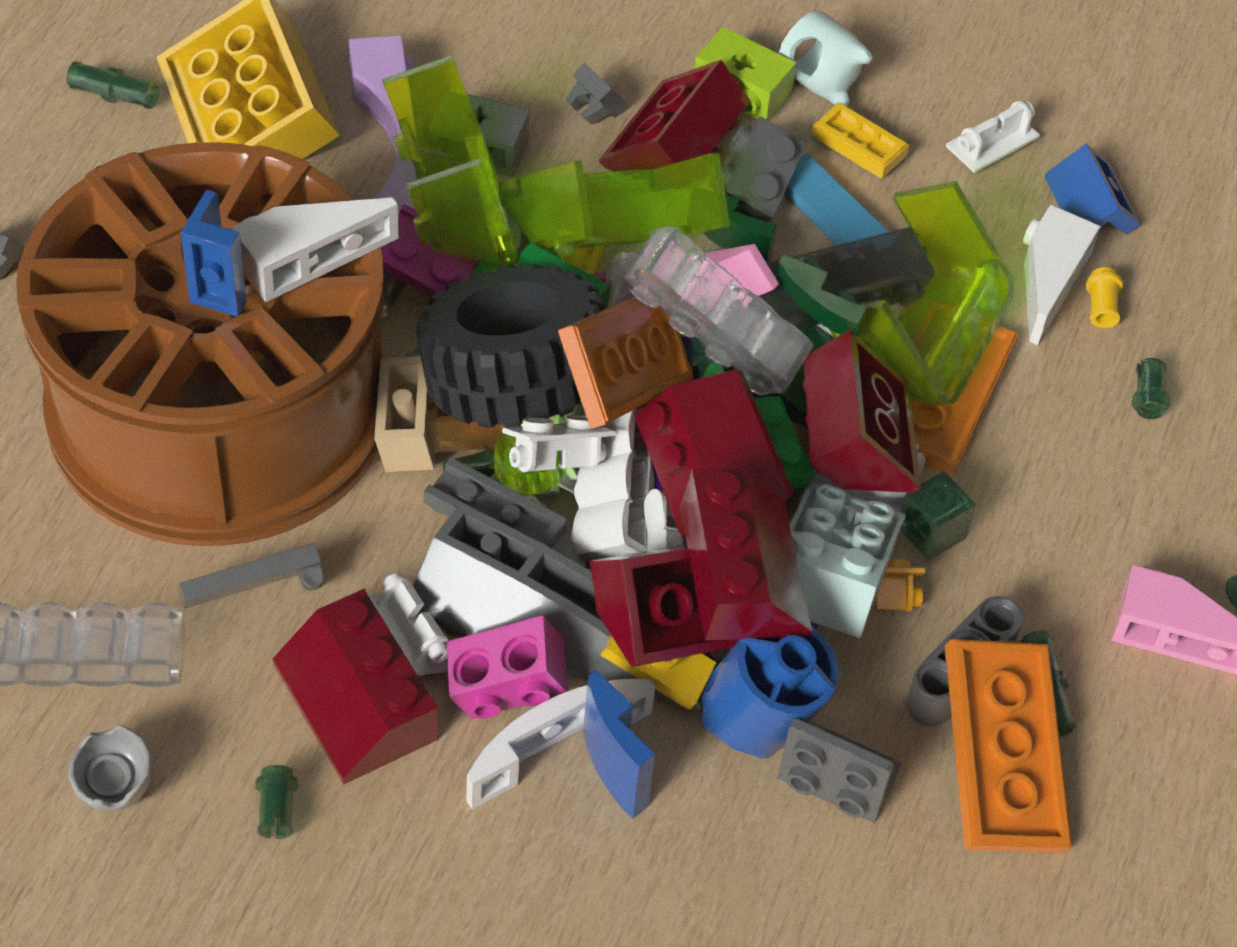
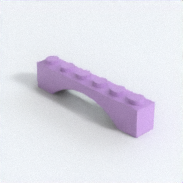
M401 35L349 39L350 74L354 102L368 111L380 123L393 143L396 152L393 170L383 188L373 199L393 198L398 204V214L405 203L438 222L437 215L428 214V209L434 208L432 181L423 182V175H429L427 149L418 148V143L424 142L422 116H413V111L419 110L417 85L408 84L409 79H414L412 53L403 52Z

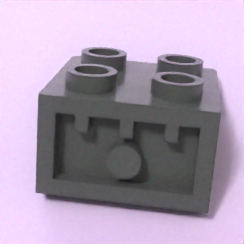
M795 718L788 729L778 779L787 782L793 790L800 794L815 795L836 805L842 813L850 817H862L875 823L899 775L902 763L811 721L806 723Z

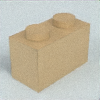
M421 356L381 358L375 442L385 472L434 470L438 406L428 394Z

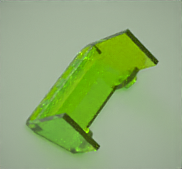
M450 55L382 79L401 130L400 134L394 136L397 149L403 162L412 161L417 180L407 183L406 187L419 216L413 218V222L422 246L430 243L434 252L498 267L518 263L520 255L497 171L453 56Z
M719 153L703 155L656 169L584 173L582 160L572 161L499 183L501 203L530 242L546 251L557 254L561 258L576 255L575 248L655 242L656 250L683 246L682 237L730 226Z
M957 181L896 192L892 199L913 232V236L904 252L903 263L906 271L915 282L916 287L898 318L886 300L860 304V306L866 308L864 326L859 338L909 383L911 397L932 406L952 404L957 401L1014 296V282L1011 272ZM829 329L834 338L840 336Z

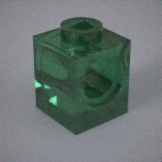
M943 471L922 483L921 489L918 491L906 493L901 512L906 514L901 532L929 561L966 539L976 504Z

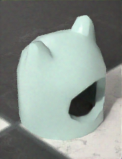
M812 11L802 17L791 28L782 42L779 54L794 61L795 49L802 41L812 38L817 39L812 48L801 59L796 61L794 79L811 92L827 99L834 105L840 102L848 106L850 100L847 91L861 73L863 64H869L873 56L857 37L823 11Z

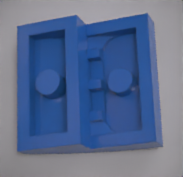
M595 670L588 676L583 728L586 746L604 785L624 811L634 819L649 804L655 753L630 730L633 704Z

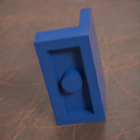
M1088 144L1080 147L1045 174V179L1060 209L1097 224L1100 228L1109 222L1126 235L1141 225L1111 164Z
M206 190L180 232L189 299L191 303L239 317L247 303L240 233L221 226L218 193Z

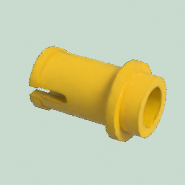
M1097 268L1092 271L1086 280V290L1091 294L1090 320L1091 324L1095 327L1110 328L1117 325L1120 321L1118 293L1123 289V280L1117 271L1112 268Z

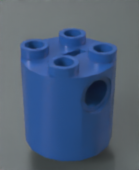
M811 626L812 633L810 637L789 635L784 638L739 639L712 672L703 689L701 721L705 729L715 734L732 749L754 755L758 758H768L776 751L785 747L788 729L793 719L796 718L808 723L827 703L836 690L839 674L837 661L833 649L823 634Z

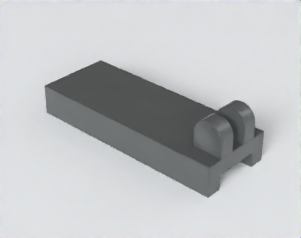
M452 457L445 464L444 472L433 486L429 484L424 490L423 503L429 505L438 513H443L450 517L460 502H463L550 548L555 545L566 528L567 519Z
M312 543L180 582L178 593L183 609L297 575L301 586L305 590L313 591L322 583L324 576L316 545Z

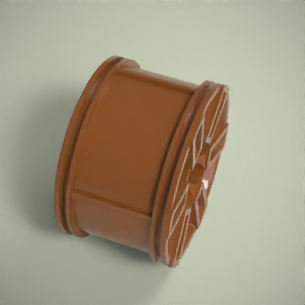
M195 142L170 145L140 153L131 152L88 172L84 179L72 186L57 199L32 231L18 264L16 280L17 302L27 343L40 367L44 385V421L52 454L59 470L70 487L85 503L111 522L136 534L181 545L227 546L266 539L290 531L311 521L342 499L360 481L378 452L375 442L380 360L383 358L380 320L384 304L381 247L268 302L263 300L244 276L247 303L239 317L191 303L180 232L206 190L218 193L221 226L227 229L251 216H257L278 206L355 200L338 183L310 166L309 162L267 146L257 145L255 147L223 142ZM323 317L333 324L344 335V338L321 363L317 364L278 324L279 321ZM130 330L92 378L87 377L77 369L85 353L105 331ZM266 358L289 382L279 387L275 386L256 361ZM149 363L155 365L134 396L125 394ZM189 377L202 384L218 383L228 377L245 399V401L209 407L170 406Z

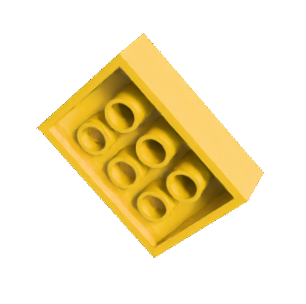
M243 0L157 56L188 143L223 142L255 147L262 145L304 159L340 136L291 16L276 0Z

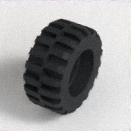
M521 264V267L509 268L508 265L495 267V271L487 273L479 271L470 274L469 279L464 281L456 280L447 285L445 292L438 291L430 299L428 305H425L416 327L422 367L430 398L442 411L449 416L453 415L458 421L466 424L474 421L480 427L494 428L495 425L517 427L523 424V419L525 418L549 419V417L558 414L563 417L573 412L576 405L583 404L558 330L605 310L603 298L599 295V291L587 279H583L573 271L569 270L564 273L556 266L547 265L545 268H538L535 264Z

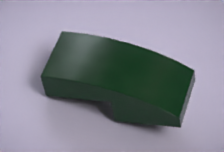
M697 185L694 190L690 222L703 235L723 249L755 244L762 257L770 261L773 254L777 225L738 213L740 199Z
M783 254L779 261L778 281L795 303L808 315L833 332L841 335L848 330H852L859 337L864 326L866 308L860 306L854 297L846 293L836 291L831 294L827 292L828 272L822 270V267L814 260L803 256L793 258Z

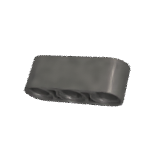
M1001 596L989 597L984 600L918 666L914 673L906 705L909 714L915 721L923 725L935 726L944 723L952 716L945 644L951 639L1017 641L1023 624V613L1014 601ZM926 690H933L941 695H933Z

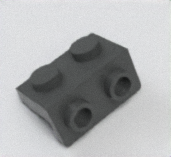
M759 117L747 127L742 125L736 131L729 146V149L734 151L728 164H723L713 181V187L718 192L740 199L739 208L762 221L769 222L776 214L806 142L763 117Z

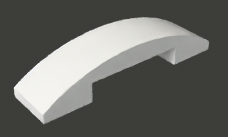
M650 679L608 681L633 704L631 724L652 714L655 686ZM587 685L542 702L511 722L496 735L475 760L467 774V803L471 809L517 786L519 762L584 728Z

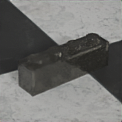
M911 227L792 256L793 258L803 256L817 262L822 267V270L828 272L827 292L833 294V292L838 291L854 297L860 306L866 308L865 317L873 315L884 307L899 303L900 306H908L915 303L924 296L925 287L936 274ZM780 260L767 263L777 281ZM780 283L773 290L744 302L763 339L781 334L785 338L792 337L807 327L821 324L799 307L786 293Z

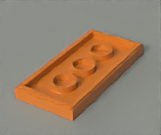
M663 286L648 290L558 330L590 428L606 425L653 400L667 387L693 379L685 348Z
M931 301L896 372L909 383L915 441L919 445L917 451L925 456L926 462L924 466L954 477L1016 344L1019 333L935 301Z
M951 639L945 644L965 850L1065 853L1072 849L1049 644Z

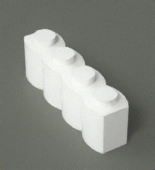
M648 403L606 425H602V427L616 431V436L601 437V441L606 448L605 459L599 461L595 467H580L577 482L574 487V495L579 509L571 530V541L575 555H580L589 564L592 560L647 551L644 500L649 491L654 489L653 462L634 414Z

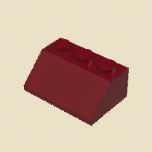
M722 60L667 78L660 82L598 161L604 168L657 192L673 187L678 189L686 188L699 177L700 172L698 170L705 160L718 152L721 147L719 142L724 135L740 123L741 117L739 115L751 100Z
M848 330L803 357L805 373L803 388L806 393L808 412L805 419L810 439L808 457L814 470L821 476L826 475L842 490L914 493L921 489L909 383L852 330Z
M736 369L671 385L634 414L681 538L686 539L680 505L692 469L744 468L784 498V501L794 494L742 371Z
M744 468L692 469L680 509L704 639L784 638L789 635L810 637L812 628L784 498Z
M687 544L590 561L597 614L630 666H641L732 648L739 640L704 639Z
M365 589L317 609L272 658L274 667L343 785L438 740V707Z

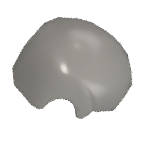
M116 725L108 731L91 732L84 738L80 747L75 750L70 758L68 779L79 801L101 812H114L137 803L150 787L153 758L141 735L126 726Z

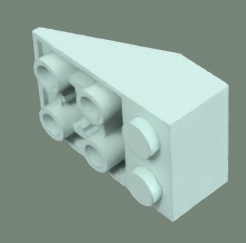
M810 482L789 526L811 622L861 638L906 514L893 510L892 507L883 502H868L847 495L838 487L832 485L820 486Z

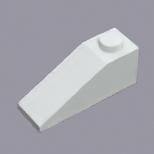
M393 198L278 206L257 216H251L231 227L230 230L240 233L244 276L263 300L268 302L399 239L398 204Z
M1053 205L1049 206L1041 221L1036 218L1031 221L1023 239V243L1029 245L1024 261L1029 342L1036 345L1040 343L1091 257L1100 229L1099 225Z

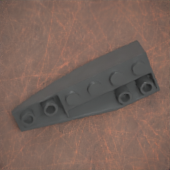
M460 502L433 537L413 585L424 603L418 613L419 615L421 612H430L439 626L460 637L544 615L564 638L566 672L568 675L588 680V676L597 670L607 681L638 679L600 655L611 634L597 614L592 573L590 570L549 546ZM702 653V654H704L705 656H707V657H709L710 659H712L713 661L717 662L716 665H715V667H714V669H713V671H714L715 668L719 665L720 662H718L716 659H714V658H713L711 655H709L708 653ZM655 689L654 698L678 704ZM703 691L692 709L700 710L703 706L701 700Z

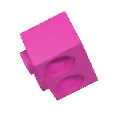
M544 615L447 641L449 697L471 719L492 718L499 715L501 711L523 705L537 706L550 698L568 692L564 638Z

